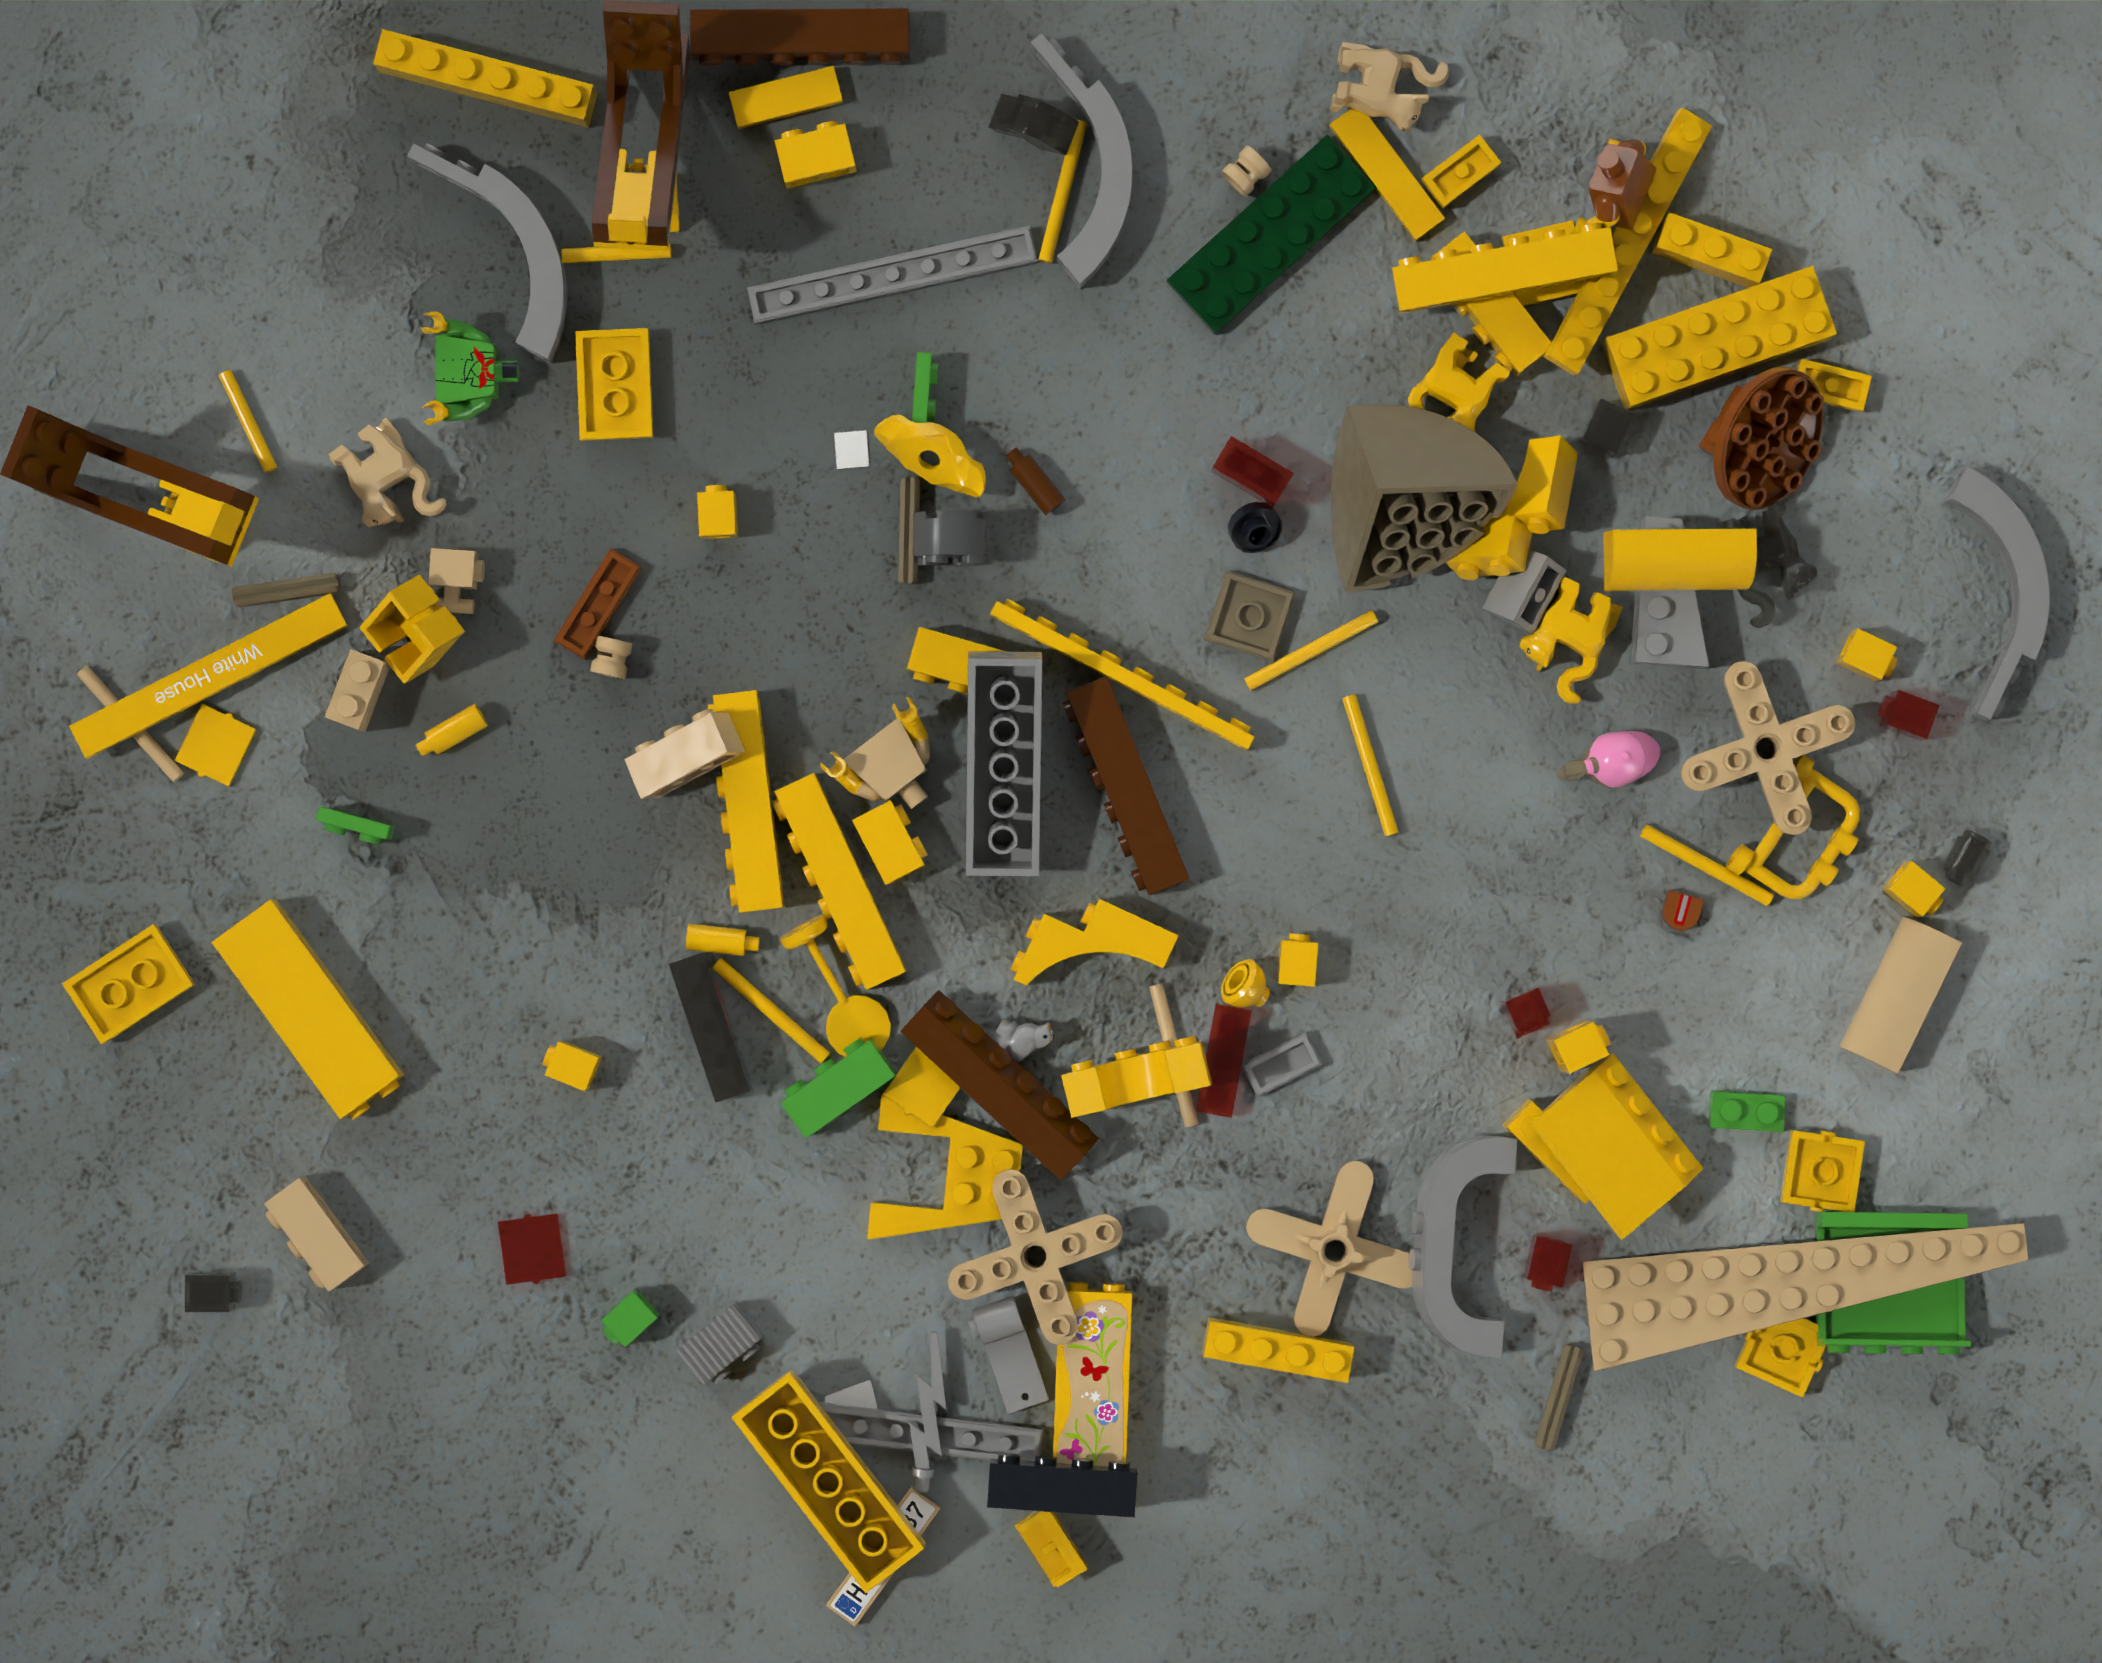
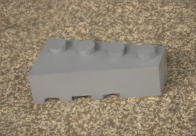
M1645 516L1639 520V529H1684L1681 518ZM1695 590L1635 591L1630 665L1705 669L1709 667Z

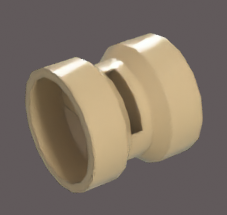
M1248 145L1239 153V159L1235 163H1228L1221 170L1224 178L1244 197H1247L1254 190V184L1259 179H1265L1272 172L1268 163Z
M598 636L595 646L598 654L597 658L592 660L590 672L625 679L628 670L625 665L626 657L631 655L633 644Z

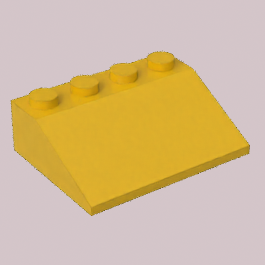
M1614 1053L1585 1070L1530 1123L1621 1240L1685 1188L1703 1169Z

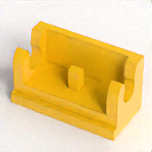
M1034 1511L1014 1524L1053 1587L1056 1586L1058 1588L1088 1569L1087 1562L1054 1512Z

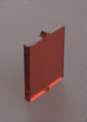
M528 1213L524 1218L498 1221L506 1285L531 1281L533 1284H538L540 1280L566 1277L558 1213L533 1217Z

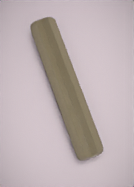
M903 477L900 484L898 581L900 584L913 585L918 582V558H914L913 513L920 512V480L917 477Z
M327 573L234 587L232 589V598L235 606L242 607L338 593L341 586L338 574Z
M1571 1344L1563 1346L1535 1440V1445L1538 1448L1547 1451L1555 1449L1583 1355V1350L1580 1347Z

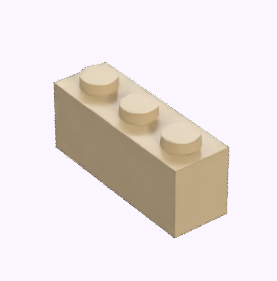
M713 709L703 710L692 717L694 722L686 726L683 724L666 730L663 733L665 737L657 742L655 740L647 741L635 747L636 753L624 760L640 798H660L744 753L745 750L729 712H713Z
M306 1175L299 1177L264 1203L269 1210L265 1213L266 1217L275 1229L280 1230L282 1228L290 1239L287 1242L289 1249L299 1260L305 1259L311 1267L308 1273L320 1289L325 1287L330 1292L370 1264Z

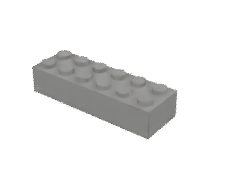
M968 651L966 876H1039L1042 652Z

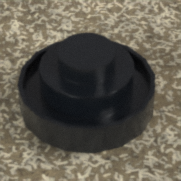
M1264 502L1248 503L1240 507L1231 516L1228 523V534L1235 547L1247 553H1257L1268 549L1279 539L1282 532V521L1273 506Z

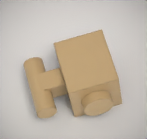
M431 548L428 585L435 588H444V598L438 597L440 599L437 603L440 608L445 606L450 613L473 614L474 600L460 599L461 589L477 590V583L484 580V560H479V554L475 551Z

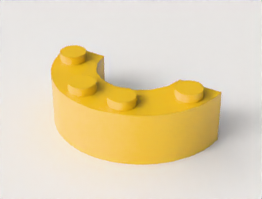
M1196 1035L1174 1040L1175 1046L1171 1047L1170 1040L1148 1045L1150 1052L1138 1055L1135 1048L1114 1053L1116 1060L1094 1066L1092 1060L1071 1064L1072 1072L1061 1075L1071 1118L1104 1111L1152 1097L1172 1093L1177 1094L1211 1086L1212 1081L1202 1041L1197 1042Z

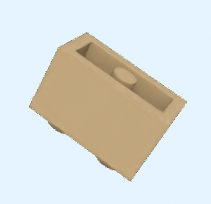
M350 649L324 717L366 732L390 669L388 663Z

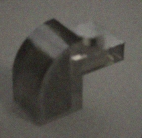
M1001 94L988 127L997 133L1022 138L1041 150L1067 155L1079 121L1060 109L1040 100L1021 94L1018 97Z

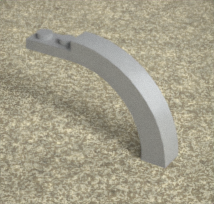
M1041 33L1030 42V49L1081 110L1093 131L1100 154L1101 183L1094 209L1078 236L1057 255L1058 264L1080 289L1105 263L1123 230L1132 191L1133 166L1131 147L1121 114L1101 81L1098 80L1091 87L1087 88L1085 85L1089 82L1076 65L1070 68L1062 57L1066 54L1054 38L1047 40Z
M413 143L407 155L412 163L485 200L496 208L515 229L526 253L530 273L528 311L515 343L520 348L552 364L565 328L568 290L562 256L545 219L531 200L512 181L490 166L484 164L479 176H476L477 169L461 160H458L455 165L443 159L445 153L427 143L422 148Z
M1965 466L1959 470L1944 502L1974 520L1993 541L2005 564L2012 595V611L2007 637L1970 714L1981 721L1991 720L1992 716L1998 717L2007 699L2002 695L2008 683L2014 684L2021 672L2022 665L2018 663L2021 659L2028 663L2035 661L2038 656L2048 623L2050 590L2043 552L2035 532L2025 515L1999 486L1983 474Z

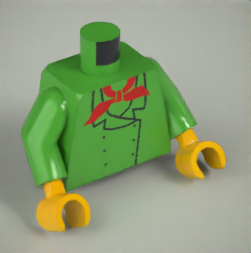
M433 311L423 314L424 316L432 317L434 327H421V331L425 334L439 332L441 334L435 335L436 401H430L421 407V409L430 408L435 413V418H429L424 421L426 425L431 426L442 420L445 422L470 420L489 408L491 400L498 399L499 382H519L518 360L498 361V348L495 344L491 343L488 335L469 323L444 318L439 312Z

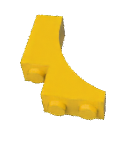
M1561 435L1529 440L1524 465L1516 482L1517 486L1499 518L1492 517L1483 527L1485 533L1477 541L1446 562L1461 579L1476 580L1478 577L1508 576L1510 573L1525 572L1532 533L1546 534L1549 531L1564 529L1578 457L1575 449Z
M1098 899L1096 905L1089 902L1080 921L1086 925L1084 932L1046 914H1043L1041 920L1034 917L1025 936L1031 939L1030 945L1026 953L1018 951L1010 970L1016 972L1013 980L1027 986L1038 974L1055 963L1069 957L1094 952L1126 954L1164 968L1179 935Z

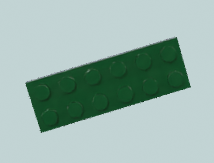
M1327 134L1173 273L1166 282L1216 335L1375 191L1376 187Z

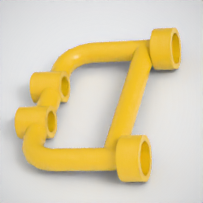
M1807 755L1799 756L1793 762L1806 799L1815 787L1842 805L1846 811V817L1841 826L1830 837L1828 845L1821 856L1811 866L1806 879L1799 885H1791L1762 866L1784 834L1778 829L1775 822H1773L1755 851L1744 844H1740L1726 864V868L1739 876L1745 871L1779 895L1790 900H1800L1810 896L1820 883L1827 887L1839 871L1833 865L1838 855L1842 853L1848 856L1859 838L1853 835L1860 820V808L1857 800L1849 792L1813 769L1815 761Z

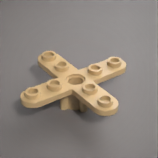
M1736 662L1726 670L1724 685L1743 738L1688 758L1681 767V780L1687 788L1698 792L1756 772L1778 829L1788 835L1801 834L1810 826L1812 815L1792 759L1847 739L1854 731L1855 718L1846 707L1834 705L1779 725L1758 668L1749 662ZM1761 739H1767L1773 745V754L1769 759H1762L1757 753L1756 746Z
M1353 1160L1341 1166L1322 1225L1265 1208L1255 1210L1250 1214L1246 1222L1247 1234L1257 1244L1310 1260L1294 1312L1295 1326L1306 1336L1315 1337L1327 1330L1346 1272L1397 1288L1406 1289L1412 1287L1413 1270L1409 1268L1408 1252L1357 1237L1374 1180L1372 1170L1361 1161ZM1331 1240H1340L1344 1243L1345 1252L1339 1259L1332 1260L1325 1255V1246Z
M1004 1170L996 1176L992 1188L1012 1246L954 1267L948 1278L949 1289L957 1298L968 1300L1024 1281L1045 1338L1053 1344H1067L1077 1334L1078 1322L1059 1268L1113 1249L1121 1241L1123 1234L1122 1226L1114 1216L1100 1214L1046 1233L1027 1178L1018 1170ZM1031 1246H1040L1045 1250L1046 1261L1041 1266H1033L1027 1261L1026 1252Z

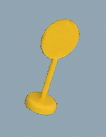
M824 915L816 916L784 934L779 941L788 950L806 944L838 1000V1003L832 1007L826 1021V1034L831 1046L839 1054L846 1056L847 1054L843 1049L861 1037L864 1042L873 1038L882 1050L890 1037L891 1022L888 1013L879 1001L869 996L852 995L846 997L813 940L828 927Z

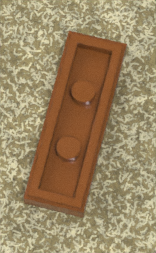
M610 548L553 641L586 660L596 644L597 637L602 635L642 570V567Z

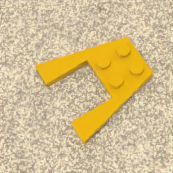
M882 1093L878 1130L950 1137L943 1209L871 1202L867 1239L1001 1220L1002 1217L993 1194V1182L996 1176L1004 1170L1014 1169L1020 1171L1023 1145L944 1115L940 1117L932 1129L913 1115H905L904 1109L883 1096Z

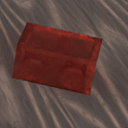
M1232 436L1229 438L1211 470L1212 473L1273 507L1294 474Z

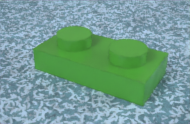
M917 352L912 422L915 423L935 421L936 399H930L931 385L938 384L939 363H932V353Z
M320 806L316 816V821L325 823L323 830L340 835H345L346 829L360 832L359 840L380 845L381 839L392 840L395 826Z
M1711 1091L1709 1127L1784 1132L1786 1096Z

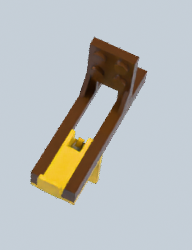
M604 0L603 19L607 54V106L592 216L594 247L668 251L670 232H679L680 228L676 169L690 57L689 34L681 33L679 4ZM630 70L663 71L664 93L657 151L649 152L647 165L643 164V158H634V164H628L627 151L621 149Z
M29 405L26 408L0 475L31 487L33 490L230 567L234 563L259 501L258 497L238 488L125 447ZM86 453L94 454L160 479L159 486L172 492L171 497L164 496L160 504L166 507L165 512L150 508L146 514L75 486L74 482Z

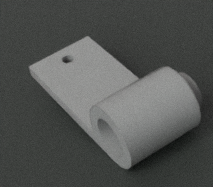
M1014 1296L973 1309V1317L967 1319L974 1340L981 1338L985 1345L1007 1413L1011 1414L1049 1401Z

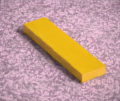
M1351 108L1329 124L1330 129L1366 177L1374 184L1377 192L1415 242L1445 220V217L1368 115Z

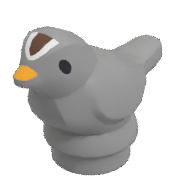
M1006 1019L1002 1020L993 1036V1040L999 1047L1004 1048L1018 1064L1037 1050L1049 1046L1054 1039V1033L1050 1028L1049 1022L1042 1026H1037L1033 1023H1025L1019 1026L1016 1021L1010 1022Z

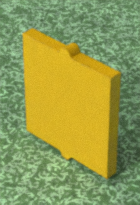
M201 704L174 761L197 771L199 777L208 776L230 787L257 729L234 719L232 713L224 714L205 704Z
M915 1047L883 1093V1096L904 1109L905 1115L911 1114L933 1129L960 1090V1087L920 1049Z

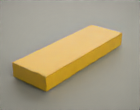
M834 66L729 92L738 129L843 103Z

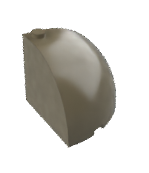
M1400 405L1347 406L1336 444L1331 480L1332 535L1336 562L1344 591L1356 592L1390 586L1391 579L1411 573L1412 578H1415L1453 559L1477 541L1485 533L1483 527L1492 517L1499 518L1517 486L1511 469L1497 450L1466 426L1431 411Z

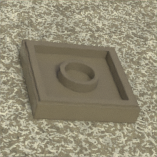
M1226 570L1204 640L1273 662L1295 592Z

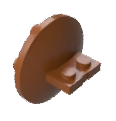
M1775 367L1760 373L1744 387L1736 385L1721 408L1722 411L1718 418L1712 423L1699 447L1705 453L1714 456L1713 467L1716 483L1722 495L1731 503L1749 510L1764 509L1777 503L1787 494L1794 493L1800 488L1802 478L1811 462L1819 457L1821 453L1819 441L1823 426L1824 398L1808 375L1789 367ZM1805 460L1801 470L1797 472L1798 467Z

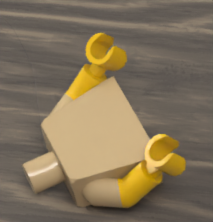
M906 697L909 703V708L906 711H898L895 703L892 706L897 717L896 720L845 759L834 751L830 752L836 758L835 765L827 768L824 764L820 763V767L827 775L834 777L854 795L871 801H878L882 798L888 801L899 793L909 808L913 809L928 797L916 779L927 771L925 765L930 760L928 732L917 715V708L910 697Z

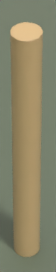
M88 665L77 673V676L105 707L119 701ZM146 730L132 736L173 783L184 775L179 766Z
M1163 983L1149 986L1162 1040H1170L1171 1047L1175 1046L1174 1040H1177ZM1191 1091L1177 1093L1184 1126L1190 1127L1199 1124Z

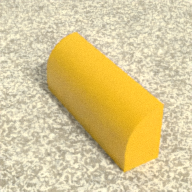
M1634 529L1603 532L1604 591L1747 590L1751 587L1755 576L1757 561L1756 529Z

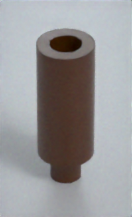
M1016 447L1006 455V458L1013 465L1009 471L1045 516L1066 500L1030 454L1024 457Z

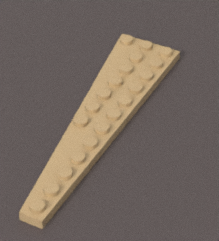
M2024 1223L1583 1262L1593 1371L1596 1372L1657 1355L2028 1261Z

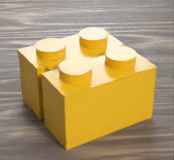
M420 574L391 590L359 627L379 653L407 636L411 639L410 642L384 658L404 684L434 667L465 632L457 619L445 606L441 608L438 606L437 603L440 599Z

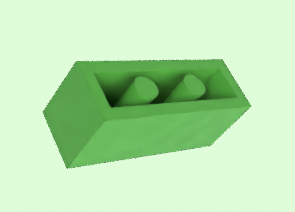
M861 1037L843 1049L847 1055L836 1063L832 1058L828 1059L813 1070L817 1076L805 1084L800 1079L784 1090L787 1097L781 1101V1105L805 1139L896 1076V1070L873 1038L866 1042Z

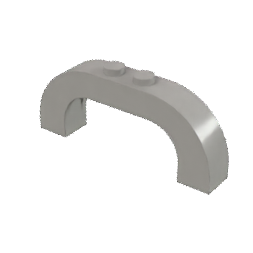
M1474 1136L1457 1142L1446 1149L1433 1162L1423 1179L1418 1197L1417 1212L1413 1213L1411 1221L1412 1232L1415 1234V1247L1409 1253V1268L1413 1270V1296L1421 1318L1432 1333L1446 1344L1464 1352L1483 1357L1502 1358L1505 1321L1493 1317L1469 1316L1458 1307L1453 1298L1451 1275L1456 1207L1463 1188L1474 1178L1484 1174L1515 1175L1518 1138L1508 1136Z

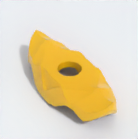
M892 415L875 427V437L906 469L923 477L933 485L974 497H980L983 494L986 484V474L983 465L968 455L962 441L949 429L932 422L915 423L902 415ZM926 450L933 451L939 456L940 463L936 466H931L921 459L920 454Z

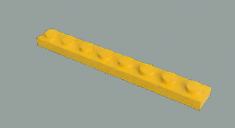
M1683 107L1677 110L1650 160L1657 170L1633 230L1614 226L1611 231L1618 267L1617 274L1584 281L1544 358L1573 376L1579 374L1709 134L1712 125Z
M1006 599L1004 604L996 601L990 612L991 617L1093 671L1107 676L1112 681L1245 751L1249 749L1255 736L1249 734L1251 727L1235 718H1231L1229 723L1216 716L1219 710L1209 704L1199 701L1196 706L1184 700L1187 694L1184 691L1170 684H1167L1164 689L1152 683L1154 676L1138 667H1135L1133 672L1120 666L1121 658L1105 650L1102 651L1101 655L1089 650L1090 642L1073 633L1067 638L1055 632L1058 625L1041 616L1036 621L1023 615L1026 610L1024 607L1009 599Z

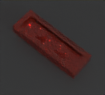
M1215 1004L1205 1056L1212 1085L1199 1089L1195 1111L1232 1118L1252 1010Z

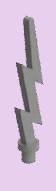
M937 1332L931 1333V1385L916 1374L924 1432L909 1421L916 1467L912 1468V1476H915L914 1490L920 1492L929 1491L930 1478L934 1477V1469H931L929 1464L927 1446L942 1457L934 1400L947 1410Z

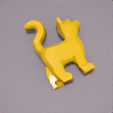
M1453 332L1439 350L1434 366L1428 371L1421 382L1412 388L1408 397L1409 407L1425 410L1423 398L1430 395L1455 409L1448 418L1476 432L1475 421L1486 408L1495 383L1504 382L1508 378L1510 371L1499 363H1495L1477 379L1470 376L1463 370V366L1471 364L1478 354L1465 348L1468 341Z
M1564 577L1557 588L1559 595L1544 612L1538 630L1533 634L1523 636L1520 639L1519 647L1525 652L1529 660L1537 664L1536 670L1539 672L1546 668L1554 657L1556 642L1569 647L1583 657V664L1567 669L1559 677L1557 683L1559 696L1564 702L1572 705L1578 704L1581 701V697L1572 690L1571 685L1574 682L1590 678L1595 672L1605 639L1616 627L1623 607L1610 603V597L1595 592L1590 599L1592 610L1588 615L1574 610L1580 584Z

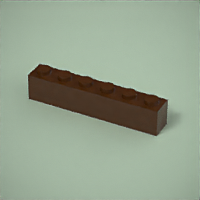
M909 9L690 10V53L693 60H699V64L704 66L720 65L721 60H735V64L742 66L756 65L757 60H772L773 65L780 66L792 65L793 60H808L810 65H828L830 60H844V64L863 65L866 64V59H880L881 64L898 65L902 63V59H910Z
M1107 676L1066 692L1068 701L1062 703L1069 722L1077 721L1082 732L1081 735L1076 736L1083 756L1091 754L1096 767L1090 770L1097 790L1104 788L1109 798V802L1103 805L1111 824L1118 822L1123 835L1117 837L1125 858L1132 855L1137 869L1131 871L1138 890L1146 889L1149 896L1190 879Z
M940 990L923 1005L900 1031L1059 1180H1062L1098 1141L1099 1138L1085 1123L1081 1122L1077 1117L1071 1118L1070 1111L1058 1098L1046 1090L1004 1048L999 1047L983 1031L980 1025L973 1022L957 1007L953 1000L946 997Z

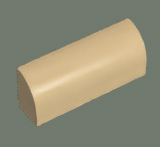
M1902 917L1839 1047L1891 1073L1898 1074L1962 942L1918 921Z

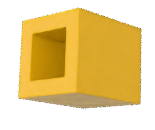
M727 485L705 486L706 492H697L700 538H738L736 493L734 491H727Z
M1857 628L1851 630L1836 664L1874 682L1880 681L1883 676L1889 677L1894 670L1898 658L1893 655L1897 647Z
M1905 861L1882 888L1884 892L1915 917H1923L1925 914L1932 915L1943 902V898L1940 895L1946 889L1913 861Z
M1289 933L1288 940H1280L1277 984L1315 987L1318 943L1310 942L1311 935Z
M561 1040L557 1042L556 1047L549 1046L542 1065L547 1067L545 1076L582 1091H588L603 1056Z

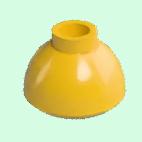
M1246 959L1235 964L1225 976L1221 987L1222 1000L1235 1007H1249L1253 1004L1257 1007L1262 1006L1270 995V989L1266 987L1264 972L1252 959Z

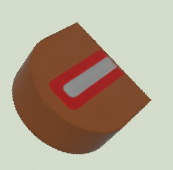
M1667 890L1662 907L1664 922L1675 930L1692 928L1699 920L1704 899Z

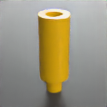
M474 703L424 732L426 739L417 743L416 747L422 757L432 751L439 755L488 726L487 721Z
M688 924L686 950L744 956L745 950H759L760 937L747 936V930Z

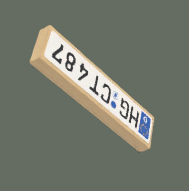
M912 1485L897 1505L920 1536L941 1509V1506L923 1493L915 1491ZM849 1572L825 1606L855 1627L894 1572L867 1593L863 1591Z

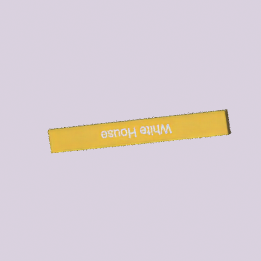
M329 593L71 724L69 728L84 757L89 759L348 627L332 594Z

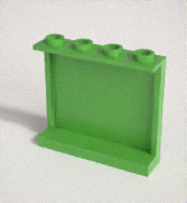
M1820 1212L1815 1215V1242L1968 1228V1214ZM1964 1277L1817 1315V1346H1827L1828 1353H1850V1347H1864V1354H1887L1886 1347H1901V1354H1923V1348H1937L1938 1355H1960V1348L1971 1346V1341H1966Z

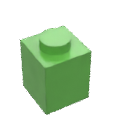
M636 1288L601 1320L605 1325L602 1331L614 1345L617 1346L621 1343L624 1347H627L661 1314Z

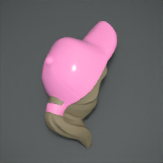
M1616 731L1605 733L1590 743L1580 761L1570 760L1565 763L1557 772V777L1567 781H1577L1585 776L1592 782L1604 787L1625 786L1646 775L1656 766L1660 757V746L1654 738L1643 732Z

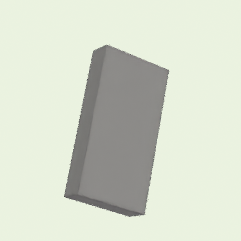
M1304 1032L1243 1063L1241 1066L1256 1096L1260 1097L1323 1064L1307 1033Z

